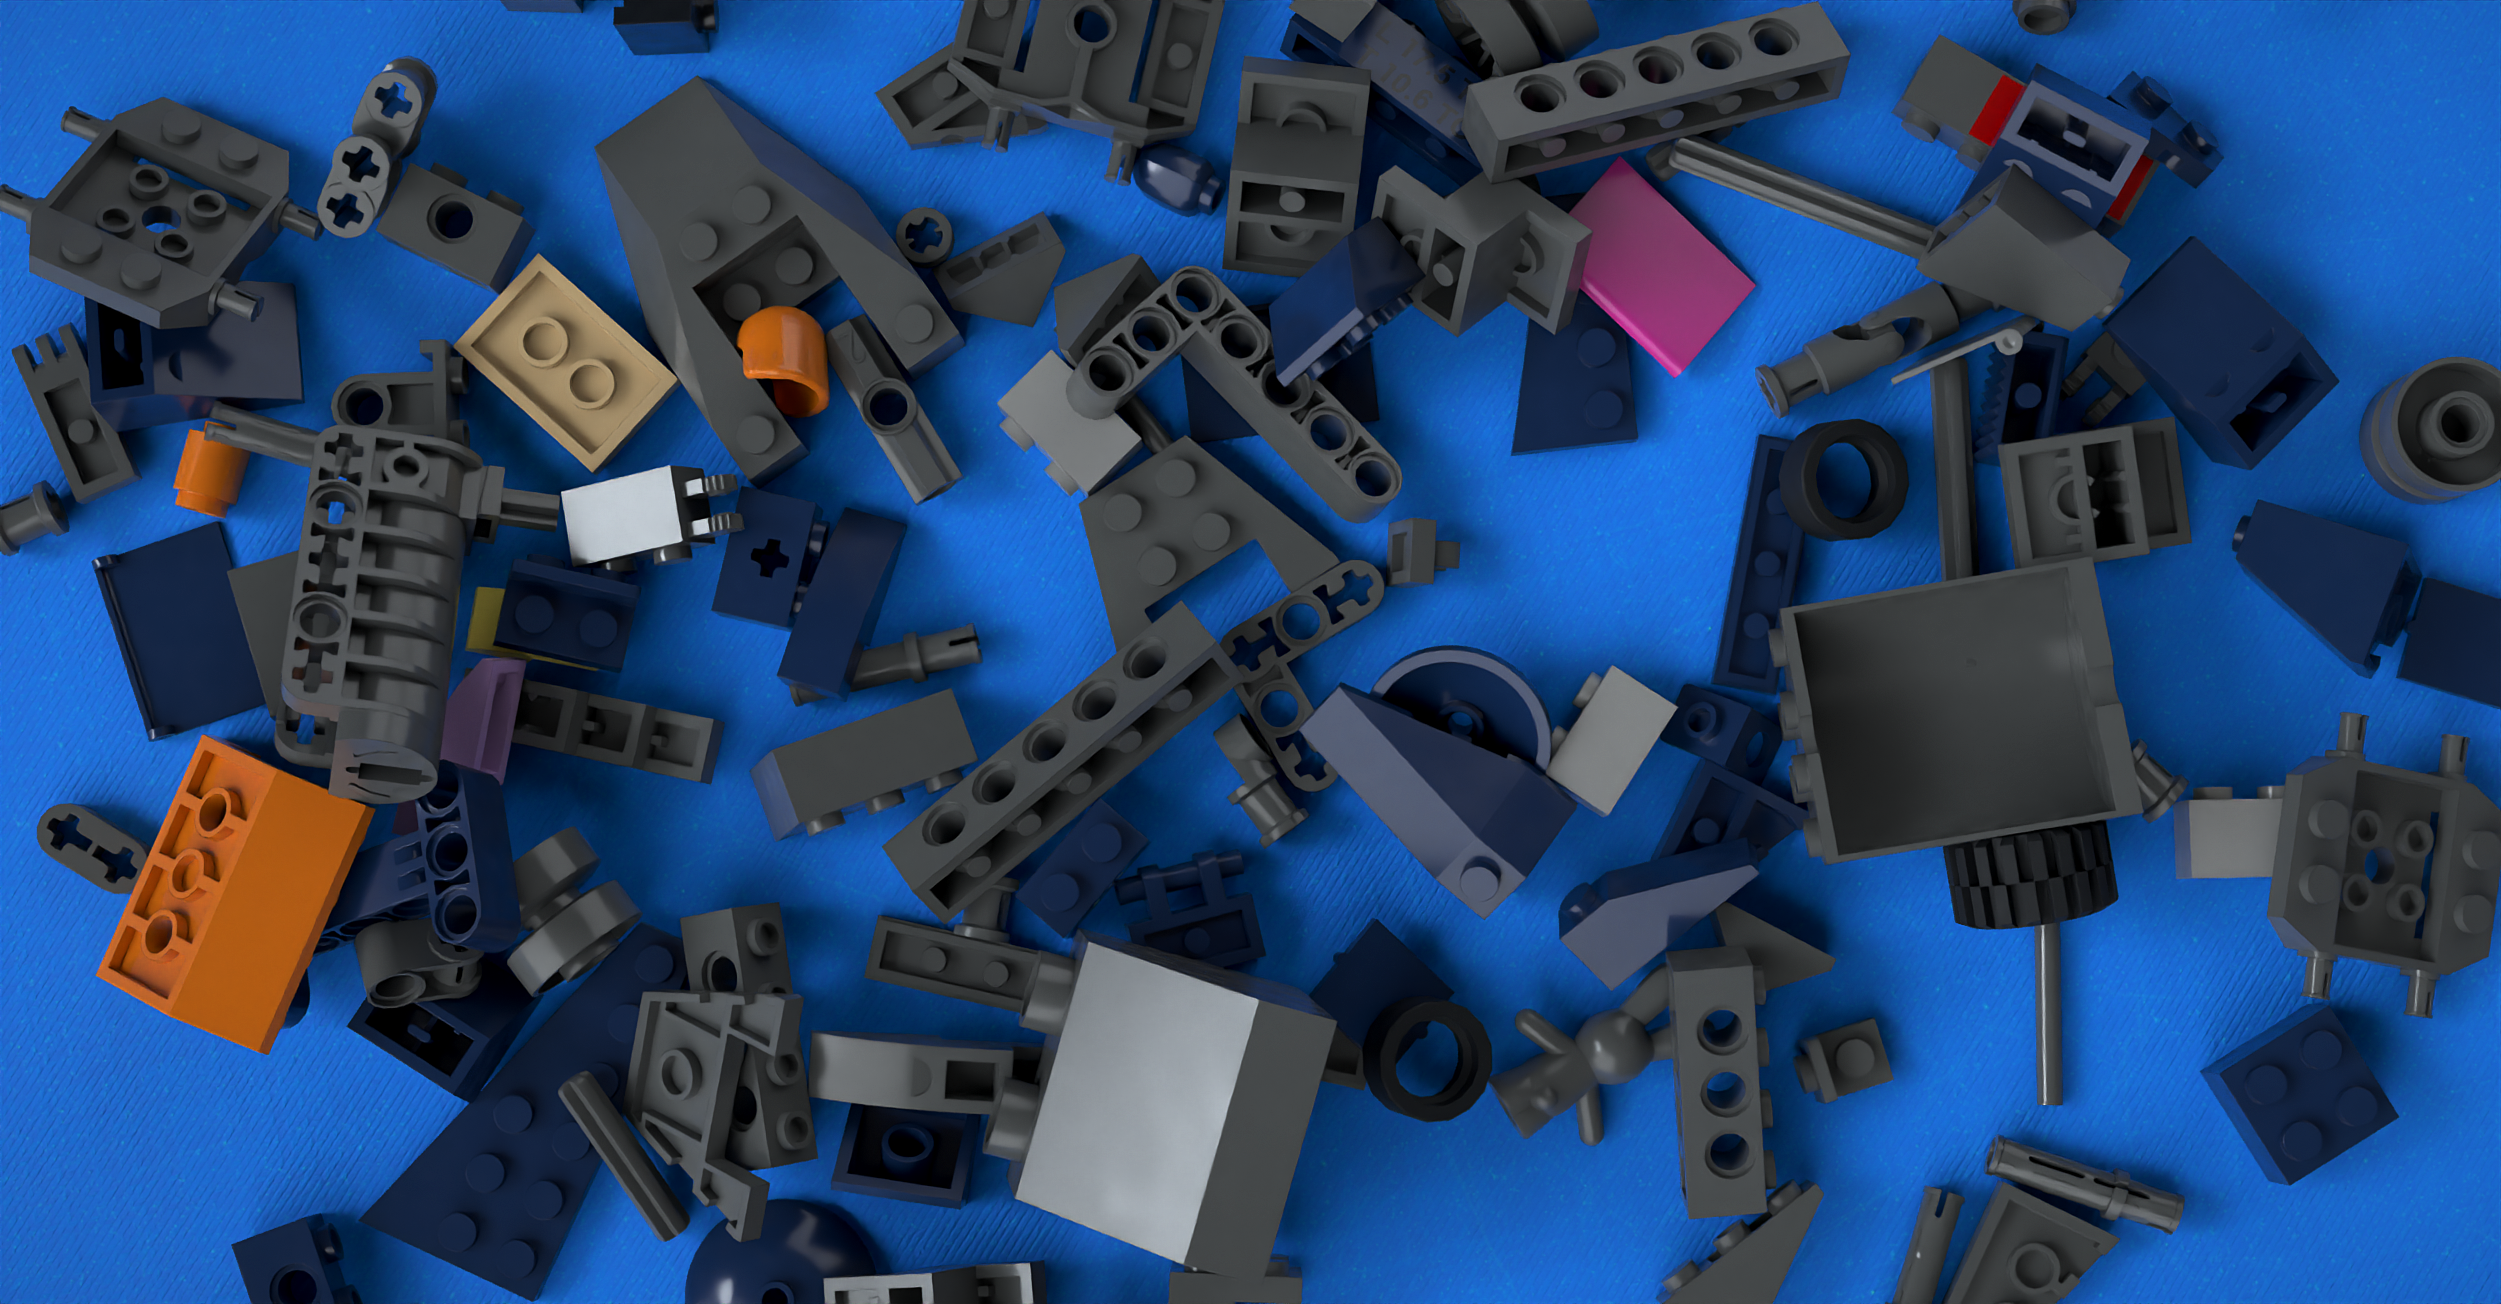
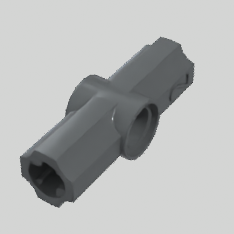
M862 314L853 319H848L831 329L824 336L827 344L828 361L916 506L938 497L964 479V476L919 404L916 395L908 386L867 316ZM890 394L899 395L907 401L905 417L899 423L891 426L878 423L874 417L877 402Z

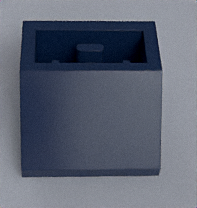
M1379 216L1345 236L1269 306L1276 377L1284 387L1305 373L1313 382L1316 381L1342 359L1344 361L1370 342L1374 338L1372 333L1382 324L1384 326L1414 303L1408 292L1424 279L1426 275Z
M482 956L479 959L482 964V980L478 988L470 995L459 999L445 998L409 1003L397 1008L373 1006L366 997L346 1027L449 1093L472 1104L544 995L532 997L517 977ZM458 967L456 981L461 979L463 968Z

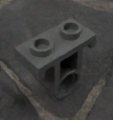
M445 339L420 340V353L433 362V371L371 373L351 376L340 383L333 394L331 403L333 419L338 425H354L437 437L458 443L470 449L468 422L466 419L460 420L459 395H466L469 388L467 360L464 356L459 357L458 351ZM370 396H381L383 412L379 419L372 424L361 425L357 413L362 401Z

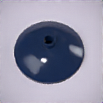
M1459 645L1434 646L1415 651L1391 665L1378 678L1369 693L1412 712L1415 720L1450 735L1452 730L1471 737V743L1504 758H1507L1509 753L1530 762L1544 775L1546 773L1551 757L1553 736L1551 721L1545 703L1537 689L1521 671L1490 652ZM1458 712L1465 713L1471 718L1473 723L1467 726L1459 725L1452 719L1451 715Z
M771 1199L767 1200L759 1239L745 1242L735 1240L725 1229L729 1222L727 1217L708 1233L697 1249L688 1271L685 1286V1304H766V1293L772 1288L784 1291L788 1298V1304H825L823 1278L877 1273L870 1252L863 1240L837 1214L822 1206L803 1200Z

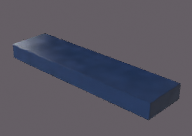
M1762 434L1756 437L1710 684L1770 696L1776 695L1781 667L1774 668L1768 629L1780 628L1779 610L1792 607L1806 533L1791 520L1781 499L1779 473L1784 454L1793 440Z

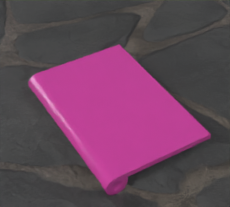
M1620 156L1617 157L1568 213L1593 231L1580 288L1652 355L1673 378H1676L1685 370L1756 286Z

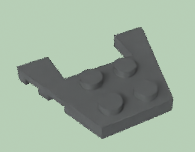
M1184 435L1079 503L1117 652L1152 624L1145 613L1146 608L1252 540L1258 542L1290 593H1293L1340 563L1333 552L1187 435Z
M679 989L644 991L641 999L622 1113L668 1165L679 1164L694 1180L692 1192L705 1207L716 1205L729 1219L725 1229L735 1240L745 1242L759 1239L770 1183L725 1159L724 1156L729 1127L733 1121V1105L740 1067L744 1061V1044L747 1042L774 1057L794 1054L804 997L798 994Z

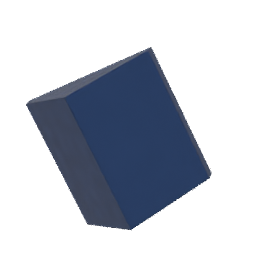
M851 1103L831 1180V1190L961 1210L968 1203L981 1114L902 1109Z

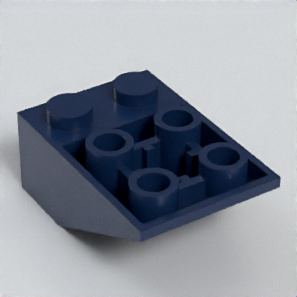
M2036 63L1953 213L2010 166L2015 164L2096 230L2149 143L2152 122Z
M2190 236L2102 323V326L2209 459L2219 464L2252 470L2340 382L2306 337L2195 236Z
M238 281L237 287L255 295L263 296L265 299L262 312L259 317H256L255 322L252 323L246 318L221 308L208 326L158 329L84 296L91 405L115 432L211 418L210 413L215 400L249 412L305 403L295 285L293 283Z

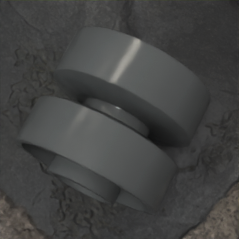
M1435 0L1437 9L1448 31L1466 59L1483 80L1543 67L1538 47L1548 56L1562 63L1599 38L1598 25L1587 0Z
M2446 357L2432 361L2383 387L2368 404L2363 414L2359 431L2361 455L2373 479L2391 495L2403 501L2420 505L2448 502L2500 480L2501 371L2486 362L2474 358Z
M575 826L566 828L549 837L513 862L521 912V928L519 933L524 930L528 932L534 931L514 949L507 960V965L532 997L544 994L565 980L567 983L572 982L596 966L617 948L620 943L618 939L629 931L643 915L617 880L599 884L583 894L579 891L593 876L601 863V859Z

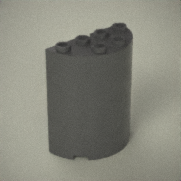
M2092 556L1781 608L1779 610L1780 628L1768 629L1774 668L1784 666L1787 691L1779 692L1780 703L1777 704L1783 741L1795 740L1797 755L1791 756L1792 765L1788 766L1794 802L1795 804L1807 802L1810 818L1802 820L1809 858L1821 856L1824 865H1831L2144 813L2123 706L2119 701L2115 687L2114 661ZM1965 658L1975 659L1977 661L1976 666L1966 667Z

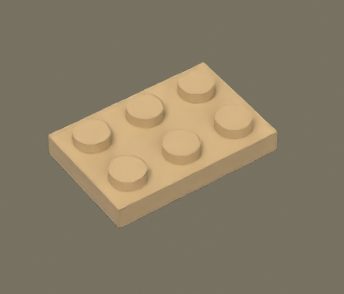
M539 253L452 346L596 476L682 384L670 370Z

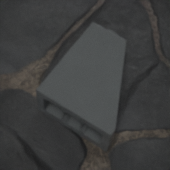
M2013 164L1934 228L1916 269L1926 277L2072 332L2092 316H2096L2098 319L2104 318L2117 306L2125 292V289L2120 284L2131 259Z

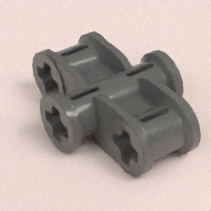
M411 56L398 57L389 62L383 71L370 81L353 118V135L343 139L334 150L332 158L333 167L319 196L317 212L324 227L336 236L343 238L358 237L369 229L376 218L382 215L401 177L403 167L401 159L411 155L420 144L421 129L436 98L438 89L436 75L430 66L421 59ZM396 82L406 87L404 98L408 100L407 102L397 97L399 87L395 84ZM350 194L358 198L356 201V208L358 210L350 206L352 200Z

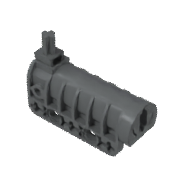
M334 425L323 430L317 436L313 449L281 670L280 695L274 732L275 747L280 756L288 762L300 766L331 769L328 794L339 798H349L362 803L393 804L411 801L429 793L438 781L464 556H470L472 540L474 542L494 544L498 525L556 532L560 496L503 488L505 467L483 466V459L477 453L463 445L446 439L354 425ZM338 447L351 449L347 481L333 479L336 463L335 454ZM331 502L344 503V514L342 515L341 524L328 523V510ZM323 552L336 554V570L334 575L320 573L319 566L322 562ZM322 613L328 615L329 621H331L327 625L325 638L312 636L314 625L312 619L315 614ZM307 663L321 664L319 677L321 684L319 687H310L304 685L303 681H301L306 676ZM301 713L314 716L313 732L316 735L312 737L311 744L297 743L298 737L295 732L298 731L300 726Z

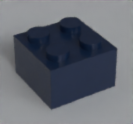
M2305 1005L2200 1071L2270 1182L2290 1186L2399 1118V1115L2329 1005Z

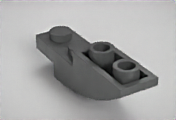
M811 1030L807 1080L809 1097L873 1106L938 1112L990 1114L1003 1076L1033 1084L1044 1043L944 1040L939 1035Z

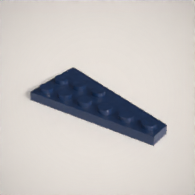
M640 922L480 1091L472 1104L469 1103L358 1221L531 1302L538 1300L603 1162L595 1147L559 1097L558 1090L570 1077L586 1070L594 1076L623 1119L622 1108L642 994L644 991L658 989H684L689 978L683 939L646 922Z

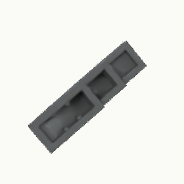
M466 667L464 678L473 670L472 668ZM523 679L511 743L711 785L725 722Z

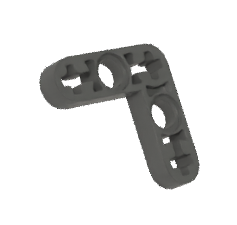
M1349 560L1339 564L1232 628L1223 636L1220 643L1221 648L1228 657L1232 658L1236 654L1233 643L1237 639L1244 638L1246 643L1252 645L1267 637V633L1259 625L1270 619L1276 638L1284 647L1289 649V652L1281 657L1276 656L1274 645L1265 649L1258 655L1260 667L1252 672L1244 664L1237 666L1245 678L1235 685L1233 689L1287 779L1295 788L1304 792L1317 793L1327 789L1335 782L1338 772L1327 761L1323 766L1326 776L1322 780L1316 781L1311 774L1300 777L1294 768L1301 762V755L1295 745L1292 743L1286 751H1282L1276 742L1277 739L1294 735L1299 730L1300 725L1314 711L1289 669L1288 664L1370 616L1379 607L1384 596V581L1381 573L1374 565L1364 560ZM1352 573L1357 580L1368 577L1373 584L1366 592L1369 602L1359 606L1354 599L1347 600L1335 609L1344 619L1334 625L1331 624L1326 605L1313 593L1325 587L1328 599H1330L1345 588V582L1342 577L1346 574ZM1297 604H1306L1312 607L1318 613L1320 619V627L1317 633L1306 640H1296L1290 637L1285 632L1282 624L1285 612ZM1285 691L1296 700L1298 714L1290 725L1274 727L1263 719L1261 704L1269 693ZM1304 736L1303 738L1310 750L1314 753H1319Z

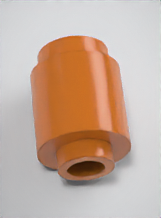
M205 421L203 431L189 429L173 488L179 490L175 505L226 519L229 505L237 504L252 451L214 441H205L204 435L208 423L232 430L235 429L227 425Z

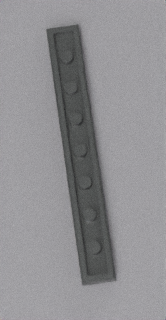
M878 915L864 978L1020 1013L1029 975L1039 951L991 940L954 935L953 931ZM1336 1028L1321 1081L1365 1090L1366 1078L1363 1074L1362 1051Z

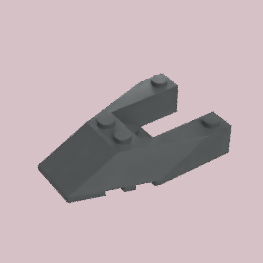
M698 75L594 146L649 335L744 475L758 490L810 455V452L758 378L748 379L743 374V357L735 349L736 335L743 322L752 314L771 306H791L801 309L843 280L913 381H916L966 346L957 328L858 192Z

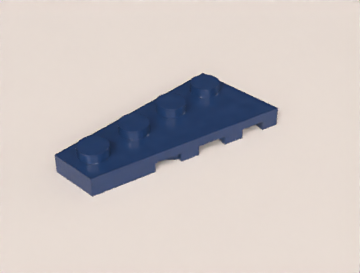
M1587 192L1547 196L1545 199L1568 214ZM1580 287L1571 323L1554 335L1528 317L1511 456L1632 443L1638 440L1625 330Z

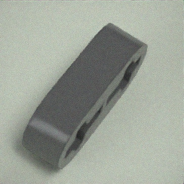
M58 804L49 808L41 816L37 826V840L41 849L49 857L101 889L114 894H132L152 849L143 840L104 816L78 804ZM78 817L80 821L77 824L76 830L93 841L89 848L73 843H67L62 847L60 844L63 841L64 835L57 830L61 821L73 822ZM108 850L114 854L127 855L132 850L134 854L130 863L138 869L134 877L121 876L118 880H115L114 877L117 874L118 868L101 857L104 851Z

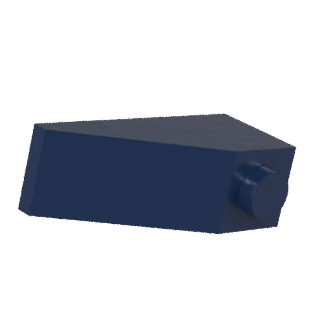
M1747 837L1608 871L1591 885L1587 882L1582 883L1571 890L1560 905V910L1558 911L1559 939L1612 991L1760 874L1756 847Z

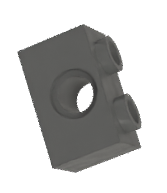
M410 162L376 231L390 243L499 296L509 284L536 231L521 217L525 208L514 200L493 190H490L486 199L466 190L465 187L469 180L443 165L434 162L430 171H427ZM460 211L472 212L473 223L468 233L460 238H447L446 224L449 218Z

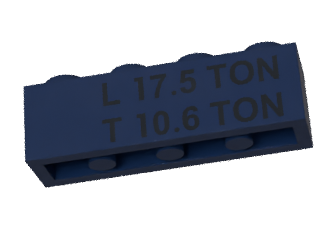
M1376 1L1372 10L1343 42L1337 40L1299 14L1295 13L1292 16L1280 48L1283 54L1291 60L1298 62L1372 70L1367 116L1461 187L1484 171L1461 129L1468 85L1484 81L1476 75L1474 69L1465 60L1457 56H1450L1426 38L1418 25L1408 19L1398 17L1378 1Z

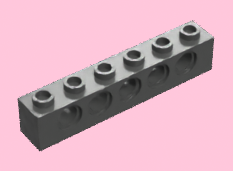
M1818 1L1791 8L1784 7L1766 14L1737 21H1725L1712 27L1678 35H1667L1657 40L1620 49H1609L1599 54L1562 63H1550L1541 68L1503 77H1492L1482 82L1468 85L1461 129L1489 182L1495 184L1838 99L1851 54Z
M1181 600L892 837L882 848L912 892L946 924L1245 677Z

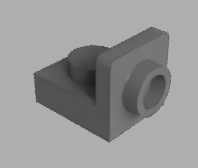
M1867 1018L1797 1040L1801 1055L1793 1057L1796 1075L1804 1094L1814 1092L1817 1102L1826 1104L1838 1100L1840 1096L1894 1080L1875 1018Z

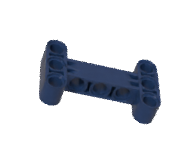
M441 759L437 784L429 793L415 799L419 830L356 854L340 890L339 899L329 915L313 952V957L354 943L357 934L374 923L416 920L430 914L435 933L445 942L491 954L500 953L509 948L516 940L521 928V912L503 792L499 781L492 774ZM307 969L291 1002L281 1029L295 1026L307 1012L310 1004Z

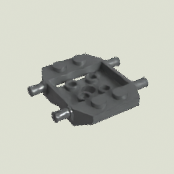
M963 0L947 69L988 105L990 113L984 138L981 141L983 148L992 149L997 129L1000 127L995 152H1008V143L1014 118L1019 116V114L1111 139L1110 142L1113 145L1104 180L1114 183L1117 179L1122 160L1117 185L1129 186L1131 184L1130 179L1137 150H1140L1145 145L1190 136L1194 132L1225 0H1158L1134 103L1128 101L1152 0H1040L1023 72L1015 71L1014 67L1031 0ZM1086 11L1100 15L1107 25V37L1094 43L1081 39L1074 28V18L1079 13Z
M165 97L120 113L112 120H102L77 109L75 106H70L69 111L66 110L62 117L61 130L87 140L92 144L45 198L38 197L36 199L9 187L7 184L0 186V211L26 222V233L30 235V273L158 329L208 326L221 308L246 318L252 323L255 322L256 317H259L262 312L265 299L263 296L255 295L236 286L246 265L264 255L285 227L309 237L315 242L319 240V236H322L325 230L317 213L294 204V201L288 198L289 151ZM141 158H144L251 206L245 211L227 203L225 198L216 191L197 190L169 178L167 172L159 166L151 164L140 165L137 163ZM155 223H165L176 229L156 233L146 227Z
M2340 712L2341 718L2336 750H2326L2325 756H2311L2286 774L2267 918L2285 948L2298 950L2297 956L2307 957L2301 996L2330 1000L2329 994L2334 962L2338 961V957L2400 969V975L2410 976L2404 1014L2432 1019L2436 980H2440L2441 974L2449 975L2489 957L2501 870V810L2474 784L2467 783V776L2464 774L2470 742L2469 737L2442 734L2438 772H2427L2425 774L2365 761L2366 755L2363 754L2369 716ZM2431 812L2438 813L2439 817L2422 939L2414 938L2416 921L2421 917L2425 908V898L2421 891L2425 856L2431 851L2434 842L2433 832L2430 827ZM2370 850H2373L2378 859V869L2376 875L2370 881L2365 872V859Z

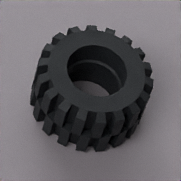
M2106 820L1943 846L1954 919L1956 923L1964 926L1991 930L2057 923L2097 913L2116 902L2119 897Z

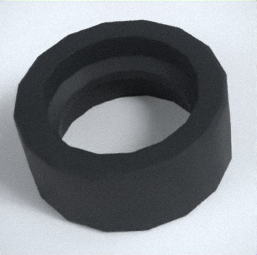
M1862 419L1819 423L1800 433L1785 452L1779 473L1781 499L1791 520L1808 535L1828 542L1871 538L1890 527L1904 507L1909 487L1907 462L1897 441L1881 426ZM1836 443L1853 445L1863 455L1870 471L1871 489L1867 503L1859 514L1850 518L1834 516L1825 507L1817 488L1816 473L1820 457L1828 447Z
M1431 996L1405 997L1386 1007L1370 1025L1362 1048L1363 1074L1372 1094L1387 1109L1426 1123L1450 1121L1470 1110L1484 1093L1492 1071V1047L1483 1024L1467 1008ZM1422 1021H1436L1446 1025L1453 1032L1458 1044V1063L1452 1079L1441 1092L1433 1096L1419 1097L1409 1093L1400 1084L1396 1075V1053L1401 1039L1413 1025Z

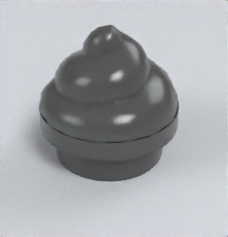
M2013 0L2012 9L2018 17L2020 27L2036 35H2052L2063 31L2068 26L2069 19L2074 16L2077 7V0Z

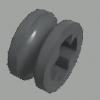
M927 207L913 209L905 214L897 225L896 240L898 248L908 262L915 267L924 269L934 268L947 261L953 252L955 243L953 229L947 218L936 209ZM927 223L937 225L938 227L934 229L938 238L942 237L939 247L928 245L924 253H917L912 250L916 248L914 239H908L912 229L923 231Z

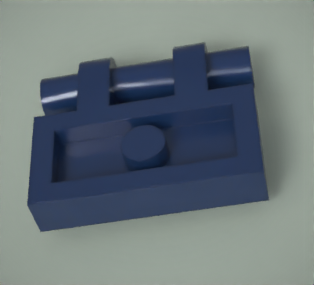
M1210 849L1192 854V861L1159 869L1157 864L1137 868V875L1114 881V888L1120 906L1144 900L1146 904L1148 918L1124 924L1128 941L1133 944L1155 948L1222 968L1266 956L1252 894L1243 892L1228 897L1225 894L1222 879L1244 874V865L1239 850L1235 849L1215 855L1213 850ZM1199 885L1204 903L1170 911L1167 893Z

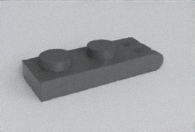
M70 322L58 328L61 340L67 350L66 352L60 354L55 341L49 333L35 338L36 346L43 359L42 363L37 365L31 350L25 343L12 348V354L77 502L85 505L142 479V476L123 432H115L91 405L88 353L79 332L73 323Z

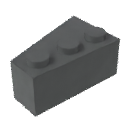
M950 688L773 749L749 772L774 839L778 842L804 831L808 832L809 837L830 831L846 824L844 816L867 808L869 816L889 810L906 802L903 793L924 785L928 794L953 787L964 779L961 771H964L978 761L953 691Z

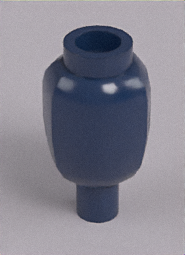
M1166 143L1154 144L1145 150H1137L1132 173L1137 187L1144 196L1161 207L1185 217L1195 216L1200 211L1211 216L1217 210L1226 190V181L1216 177L1215 170L1209 161L1184 148Z

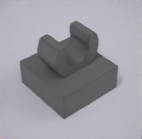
M1409 518L1389 523L1385 586L1414 588L1433 584L1434 571H1446V568H1459L1460 543L1436 541L1437 520Z

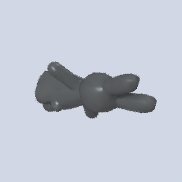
M1666 962L1654 968L1618 1008L1602 1011L1588 1018L1579 1029L1574 1040L1532 1009H1522L1516 1014L1515 1026L1519 1032L1546 1052L1529 1058L1518 1067L1491 1075L1488 1084L1513 1127L1523 1139L1530 1138L1552 1118L1563 1113L1575 1103L1581 1141L1590 1146L1599 1144L1604 1138L1599 1084L1617 1085L1628 1083L1638 1077L1650 1062L1672 1059L1670 1023L1648 1031L1645 1028L1651 1020L1669 1006ZM1706 1018L1703 1026L1715 1030L1713 1023Z

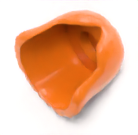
M791 306L767 307L747 318L736 335L735 344L736 350L739 352L743 351L744 376L748 379L769 378L772 380L776 406L786 416L794 418L810 417L821 413V411L828 407L830 399L827 367L828 352L824 338L825 334L818 321L806 312Z

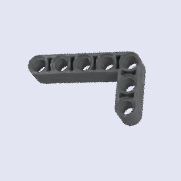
M1196 265L1186 266L1170 276L1088 350L1067 381V400L1073 410L1084 418L1092 420L1105 419L1114 414L1175 357L1181 354L1326 504L1344 520L1356 524L1369 522L1401 490L1403 477L1401 468L1395 459L1318 380L1313 382L1305 373L1286 387L1281 384L1276 377L1272 333L1215 274L1203 267ZM1177 296H1184L1192 300L1197 306L1198 312L1194 313L1183 308L1178 302ZM1133 334H1140L1149 338L1155 345L1156 351L1144 350L1134 340ZM1221 341H1227L1237 346L1243 358L1239 359L1229 355L1222 347ZM1089 373L1102 374L1108 378L1113 386V391L1102 390L1094 385ZM1266 386L1274 387L1281 391L1286 398L1287 404L1284 405L1274 401L1267 393ZM1311 432H1317L1326 437L1330 443L1331 450H1325L1316 445L1311 437ZM1355 477L1367 480L1374 488L1376 496H1370L1361 491Z

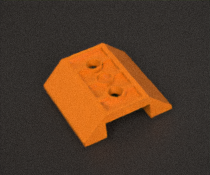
M202 734L95 976L172 1018L256 1052L269 1055L277 1034L284 1025L288 1009L305 970L312 961L313 952L329 915L339 899L340 890L357 851L364 842L368 826L376 809L349 798H339L328 794L329 788L297 777L261 760V756L221 737Z

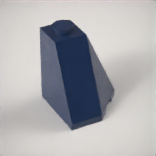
M2259 499L2252 516L2243 515L2240 519L2232 541V551L2237 552L2235 559L2246 576L2357 675L2368 679L2373 677L2381 661V657L2373 655L2379 644L2393 647L2401 635L2422 579V573L2409 544Z

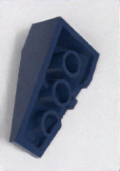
M1342 682L1337 685L1299 727V731L1435 880L1484 920L1528 877L1577 808L1578 803L1530 762L1509 753L1507 758H1504L1472 744V738L1455 730H1452L1450 735L1415 720L1413 713Z

